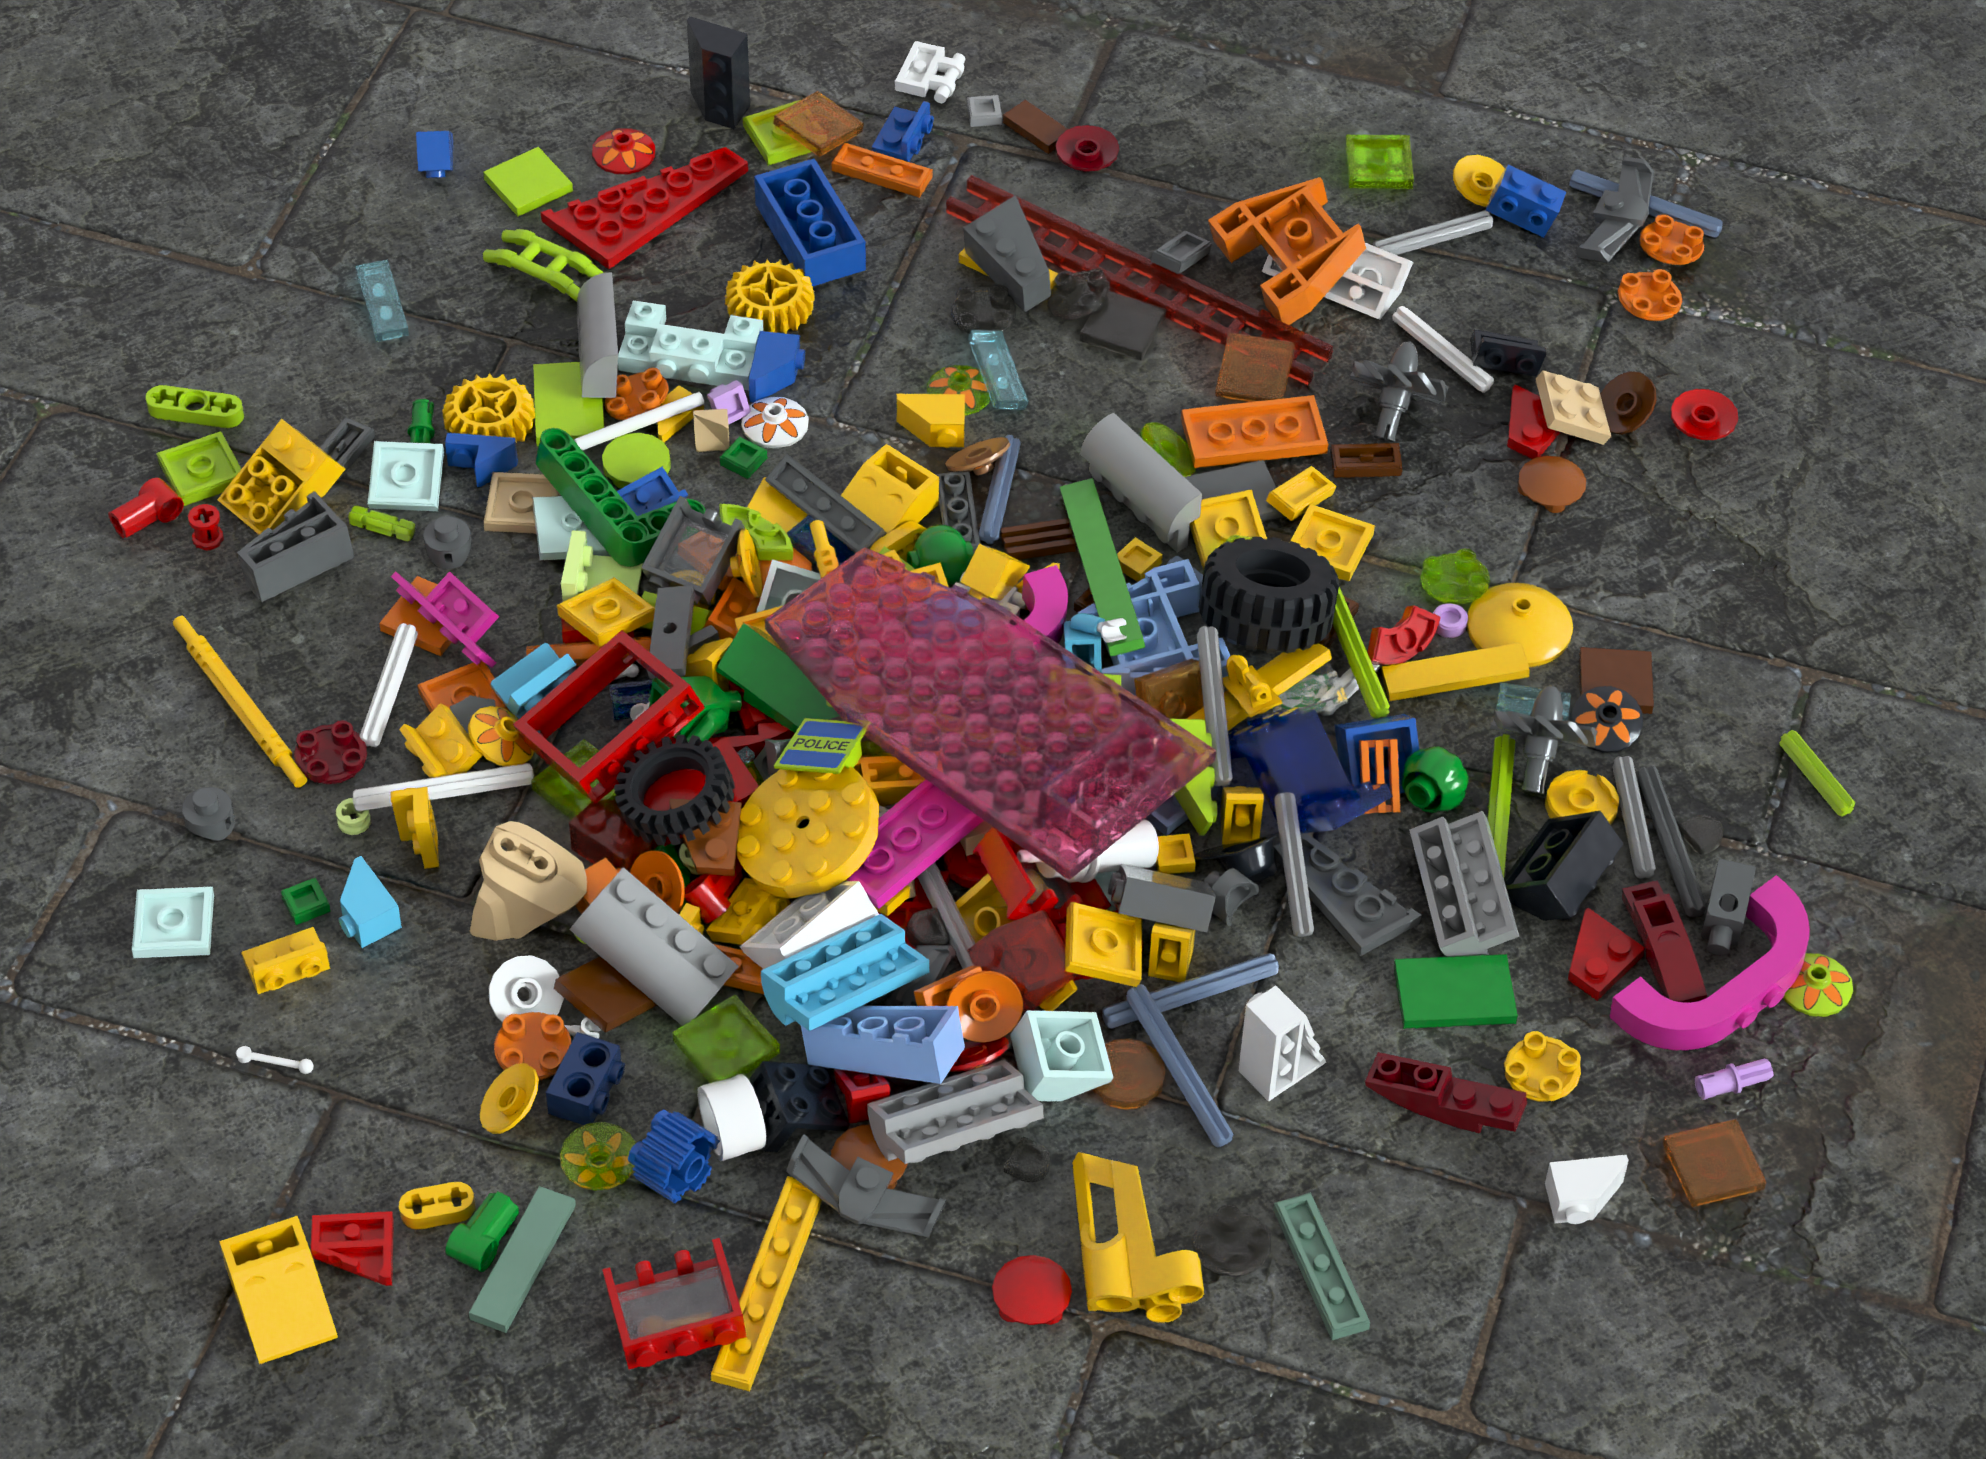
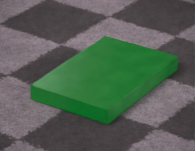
M1507 954L1395 959L1394 973L1403 1029L1516 1024L1518 1014Z

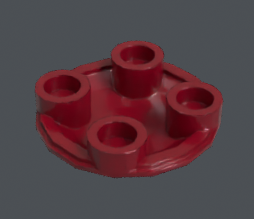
M342 720L334 724L320 725L311 730H304L297 735V745L294 750L295 763L303 774L313 782L322 784L342 783L353 778L363 768L367 758L366 743L360 739L359 733L355 732L352 724Z

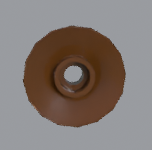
M1629 371L1618 375L1608 382L1600 393L1610 433L1623 435L1638 429L1653 413L1657 401L1656 388L1652 380L1641 372Z

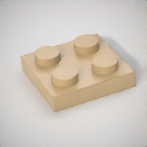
M1543 370L1536 378V383L1547 427L1604 445L1611 437L1599 387Z

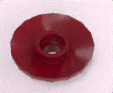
M1083 125L1064 131L1058 137L1055 149L1057 157L1063 164L1074 170L1088 172L1099 171L1109 167L1117 159L1119 144L1111 132L1101 127Z

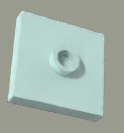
M374 441L367 503L369 509L438 511L444 456L443 444Z
M562 496L533 497V511L540 560L566 559L572 530L586 531L587 546L593 547V555L610 556Z
M213 887L137 890L132 942L133 957L210 955L214 903Z

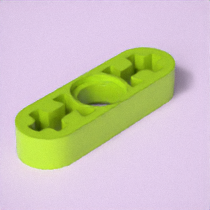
M159 385L151 388L145 397L149 414L157 419L221 428H233L238 426L244 419L242 401L239 397L231 394ZM192 403L204 405L202 408L194 411L186 409Z

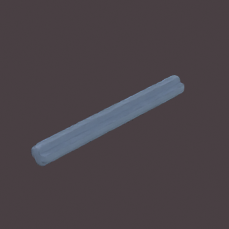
M1579 169L1573 172L1570 179L1571 188L1600 198L1605 190L1618 192L1619 184ZM1650 195L1648 207L1650 216L1668 215L1674 221L1701 228L1704 235L1712 238H1717L1723 226L1722 220Z
M1268 953L1149 993L1160 1012L1276 975L1279 964L1274 954ZM1127 1000L1102 1009L1103 1020L1106 1026L1111 1029L1139 1020Z
M1139 984L1137 987H1131L1127 991V1001L1215 1147H1222L1232 1141V1130L1147 988L1142 984Z

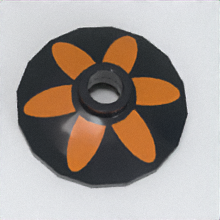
M1599 686L1584 692L1575 702L1571 714L1572 722H1575L1576 725L1594 727L1597 730L1595 748H1589L1602 753L1619 752L1630 747L1639 738L1643 726L1642 710L1637 701L1626 691L1612 686ZM1603 711H1611L1615 714V717L1607 718L1604 716Z

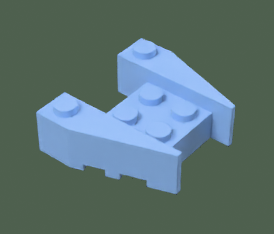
M1189 559L1155 567L1146 572L1145 578L1134 585L1126 584L1143 635L1145 648L1111 656L1114 666L1103 668L1102 674L1122 675L1121 688L1130 695V699H1178L1202 693L1198 644L1188 646L1177 621V617L1199 612L1200 584ZM1094 603L1078 612V614L1086 613L1098 617ZM1222 637L1218 638L1223 678L1228 676L1226 664L1230 653Z

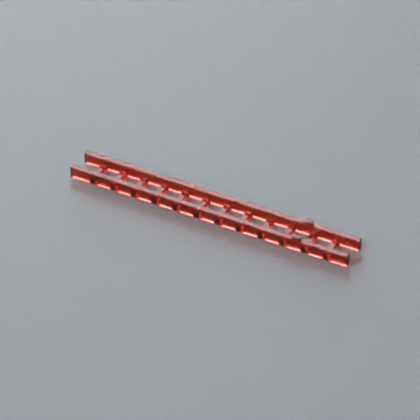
M971 175L967 179V192L986 200V202L977 209L950 196L946 201V213L970 224L1015 195ZM1017 197L1026 220L1041 226L1033 235L1044 260L1306 385L1312 382L1314 369L1296 361L1295 359L1304 351L1327 363L1332 358V345L1271 317L1270 312L1264 309L1258 311L1193 279L1157 265L1136 252ZM1052 231L1068 240L1059 248L1044 241V238ZM1078 244L1096 252L1088 261L1071 254ZM1105 258H1108L1123 266L1116 274H1113L1099 267V264ZM1133 271H1136L1150 278V281L1144 287H1141L1126 280V278ZM1163 284L1179 293L1170 301L1153 292ZM1190 297L1207 306L1200 314H1197L1183 307V303ZM1217 310L1235 318L1228 328L1210 320ZM1247 324L1264 333L1257 341H1254L1251 335L1243 331L1241 334L1238 332ZM1274 337L1292 345L1285 355L1267 347Z

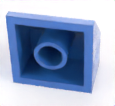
M1401 714L1334 725L1339 762L1353 801L1362 800L1359 740L1397 739L1400 793H1405L1401 785L1404 765L1407 758L1419 750L1416 719L1414 717ZM1375 747L1369 748L1371 798L1377 797ZM1383 747L1385 796L1390 795L1388 747ZM1415 772V778H1416L1421 772Z

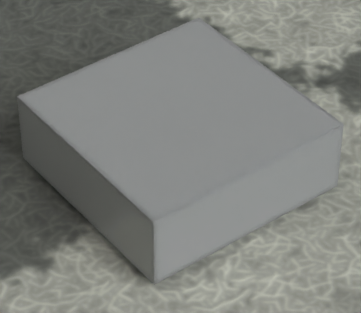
M998 95L967 97L970 127L1002 125V113Z

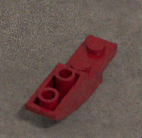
M1658 880L1622 888V900L1646 947V959L1664 996L1670 1000L1683 1003L1706 999L1707 993L1696 957L1670 894H1664Z
M1380 1052L1377 1053L1365 1080L1366 1087L1399 1106L1444 1124L1476 1133L1481 1132L1483 1125L1515 1132L1527 1105L1526 1092L1452 1077L1451 1067Z

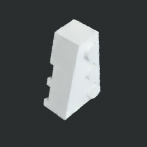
M1274 986L1265 993L1255 994L1246 1004L1238 1070L1267 1101H1270L1326 1063L1325 1058L1319 1053V1044L1313 1039L1314 1033L1307 1016L1277 986Z

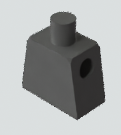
M1719 858L1701 932V937L1708 940L1707 950L1710 953L1724 956L1729 953L1730 945H1738L1755 875V866Z

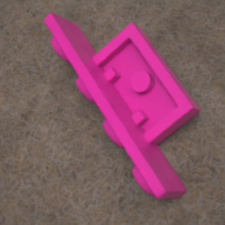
M396 571L391 577L400 585L396 591L411 604L415 600L422 605L418 612L432 624L438 620L444 625L439 631L455 645L460 640L465 645L462 652L476 665L483 661L493 668L497 662L476 644L499 618L491 608L451 572L447 573L427 597Z

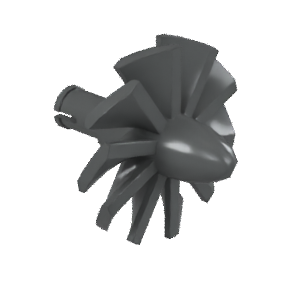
M1410 341L1403 342L1395 350L1387 368L1368 360H1364L1363 363L1353 362V372L1350 375V380L1360 382L1359 385L1363 387L1381 389L1378 404L1382 409L1377 429L1374 433V437L1380 440L1384 438L1386 427H1388L1385 441L1395 442L1401 413L1404 414L1408 410L1410 399L1412 401L1424 399L1435 404H1439L1441 401L1445 402L1449 386L1445 385V381L1427 378L1424 373L1417 371L1418 353L1415 345Z
M1553 685L1547 686L1540 691L1530 716L1513 711L1502 712L1494 710L1493 713L1494 718L1490 729L1498 730L1499 733L1523 736L1525 739L1523 754L1527 758L1523 785L1521 786L1523 791L1544 794L1549 762L1552 763L1553 759L1556 758L1558 745L1565 743L1580 748H1595L1597 730L1594 727L1576 725L1575 722L1562 721V698L1560 692Z

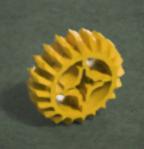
M766 259L765 263L762 264L754 260L752 267L742 265L740 272H733V277L728 281L725 295V305L727 306L729 316L763 320V331L787 334L788 329L797 331L800 324H806L808 316L812 315L813 301L815 300L810 277L804 276L803 269H795L793 263L786 266L783 265L781 259L776 263H770Z
M491 373L486 378H480L476 374L473 381L463 379L462 386H453L452 394L446 395L442 412L444 427L447 433L511 437L519 442H525L526 435L532 433L535 419L533 398H531V394L526 390L525 385L517 383L516 378L507 381L504 374L498 378H493Z

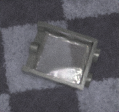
M679 496L641 567L648 579V584L656 590L665 587L692 585L695 591L694 605L700 602L711 606V600L730 566V557L735 556L737 553L738 537L741 529H745L742 521L735 518L732 525L722 522L719 514L711 509H706L704 514L692 510L687 499Z

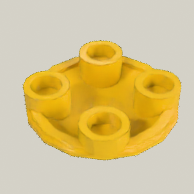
M1532 1031L1527 1033L1524 1040L1518 1042L1508 1052L1504 1062L1505 1077L1513 1090L1526 1092L1528 1099L1538 1102L1555 1101L1567 1096L1577 1086L1581 1075V1057L1576 1049L1569 1047L1561 1040L1545 1036L1538 1031Z

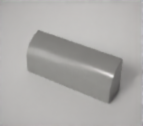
M612 272L598 274L587 280L578 293L577 325L582 397L616 398L618 346Z

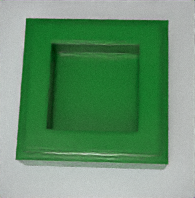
M739 436L720 456V466L749 479L768 458L767 450Z
M316 877L281 890L282 900L295 925L331 912L330 904Z

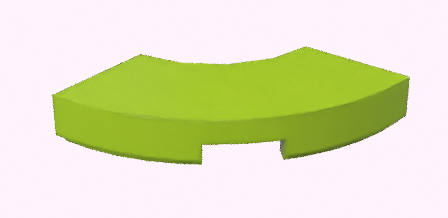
M719 504V516L722 522L732 525L736 518L741 520L744 527L749 531L758 560H793L794 551L792 543L781 526L777 523L773 525L762 518L760 512L733 504Z

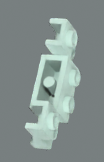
M633 300L625 322V336L618 353V371L641 373L649 368H657L664 378L715 386L727 385L737 380L743 385L744 390L749 391V375L759 332L763 331V320L730 315L724 334L665 325V305Z

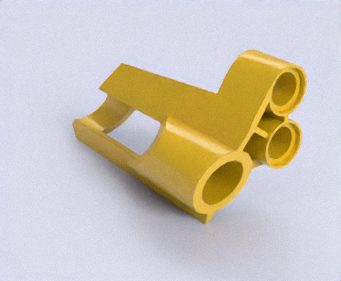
M1078 1152L1072 1164L1088 1311L1127 1312L1141 1308L1146 1310V1317L1153 1322L1164 1323L1179 1318L1182 1314L1181 1304L1193 1303L1204 1295L1201 1263L1198 1253L1190 1250H1180L1156 1257L1138 1166ZM1090 1182L1114 1188L1118 1234L1104 1243H1096Z

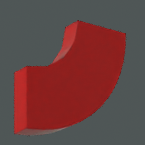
M1412 605L1405 608L1402 618L1394 627L1372 628L1367 651L1371 663L1380 666L1399 664L1408 661L1419 652H1422L1432 641L1441 617Z

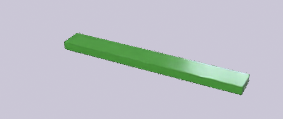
M1093 478L1060 486L1063 502L1098 617L1105 619V621L1123 618L1126 621V625L1119 626V630L1127 638L1107 643L1110 657L1145 648L1143 635Z

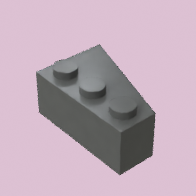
M1016 195L963 227L966 254L1024 312L1051 296L1049 269Z
M315 491L307 496L308 502L295 512L291 509L284 514L285 521L274 530L267 528L237 552L245 583L261 602L275 597L355 557L347 525Z

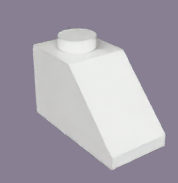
M1627 1155L1550 1162L1545 1186L1554 1222L1580 1224L1587 1220H1593L1623 1183L1628 1165Z

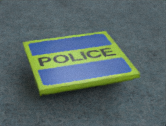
M805 718L774 764V769L840 774L844 766L847 769L850 766L854 768L862 756L860 741L870 727V724Z

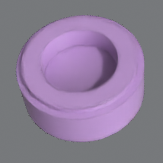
M1446 603L1439 605L1434 610L1433 614L1441 617L1436 631L1438 635L1446 638H1455L1465 632L1468 615L1461 606Z

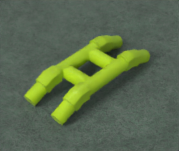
M524 229L504 230L502 232L503 242L526 247L519 256L508 249H486L483 252V260L485 262L497 263V265H505L509 268L513 267L551 284L552 287L558 289L563 294L566 293L576 302L580 288L573 283L572 279L560 271L569 264L570 267L575 268L589 278L604 273L592 264V261L585 255L577 251L572 252ZM540 252L554 257V260L546 268L532 262Z

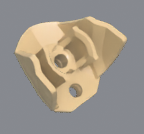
M509 821L496 826L479 858L484 881L473 910L470 934L475 937L496 941L510 938L520 939L540 925L566 913L587 893V876L582 861L539 831L525 824ZM501 846L506 847V848H507V851H505L504 849H502Z

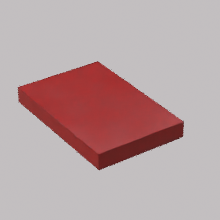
M727 737L712 745L720 750L734 781L735 789H732L734 799L728 802H738L744 806L759 785ZM694 769L673 771L662 776L649 787L643 803L649 809L656 811L670 810V798L688 800L695 798L705 784L706 775ZM667 837L664 846L671 844L669 837Z

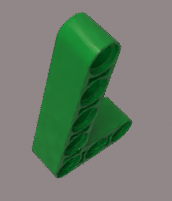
M549 428L543 431L536 455V465L618 564L633 567L644 563L676 502L637 516L566 431L559 428ZM687 499L692 510L702 514L705 513V508L700 502L694 499ZM687 526L678 544L701 531Z

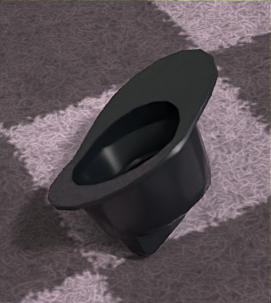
M1279 832L1252 841L1209 848L1196 853L1194 857L1196 859L1216 858L1225 872L1234 868L1255 883L1273 876L1277 872L1278 867L1272 839L1277 837Z

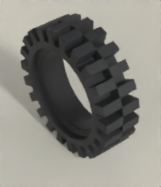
M677 735L675 744H672L669 736L661 738L663 746L656 748L654 741L647 744L649 753L645 755L640 750L635 752L633 755L637 763L635 764L627 760L623 765L626 773L619 772L616 779L619 784L614 786L616 803L629 829L631 828L635 836L639 837L641 835L645 842L650 843L654 838L657 845H665L666 839L669 837L671 844L676 845L680 844V835L685 834L689 842L696 839L693 833L694 830L699 828L703 835L710 831L707 822L711 821L717 825L722 820L719 812L727 814L730 809L728 801H733L734 799L732 789H735V785L720 750L716 746L713 747L710 741L705 739L701 742L699 736L694 735L691 736L689 742L685 735ZM682 769H694L706 775L705 784L700 793L691 801L678 808L656 811L649 809L643 803L649 787L664 775Z

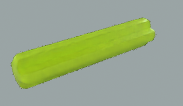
M1791 730L1788 733H1784L1779 743L1788 756L1838 816L1843 817L1846 814H1850L1855 806V801L1796 731Z

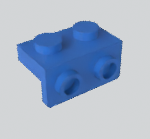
M663 466L617 491L637 516L677 502L679 496L684 498L688 496L685 489L678 492Z

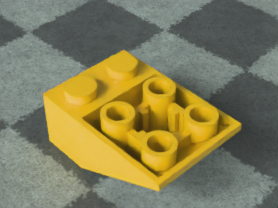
M281 419L217 500L257 534H261L267 528L274 530L284 522V514L292 509L296 512L308 502L307 496L313 491L321 498L324 497L345 471V468L300 431Z
M885 444L863 463L841 496L883 528L888 534L908 521L919 523L939 505V477L888 444ZM826 530L827 536L834 539L847 549L851 550L848 546H846L843 542H841L839 539H837L834 535H832L829 531ZM869 555L865 558L866 561H869Z
M298 1216L219 1241L225 1266L259 1364L338 1338Z

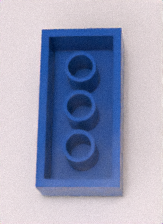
M815 158L754 176L755 204L789 262L793 263L795 269H803L804 276L810 277L812 286L866 270V242Z

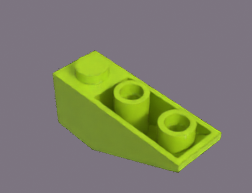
M1162 719L1154 732L1156 767L1197 833L1205 836L1212 823H1215L1217 820V803L1211 800V789L1214 786L1215 773L1214 768L1209 767L1208 755L1211 753L1212 748L1211 734L1206 733L1205 720Z

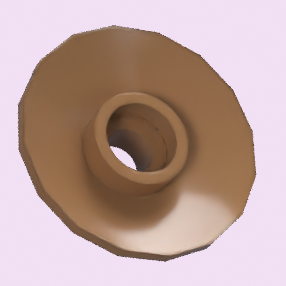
M1003 437L980 441L952 455L946 461V467L949 471L964 472L973 470L975 475L985 474L994 468L992 462L1008 450L1010 442L1008 438Z

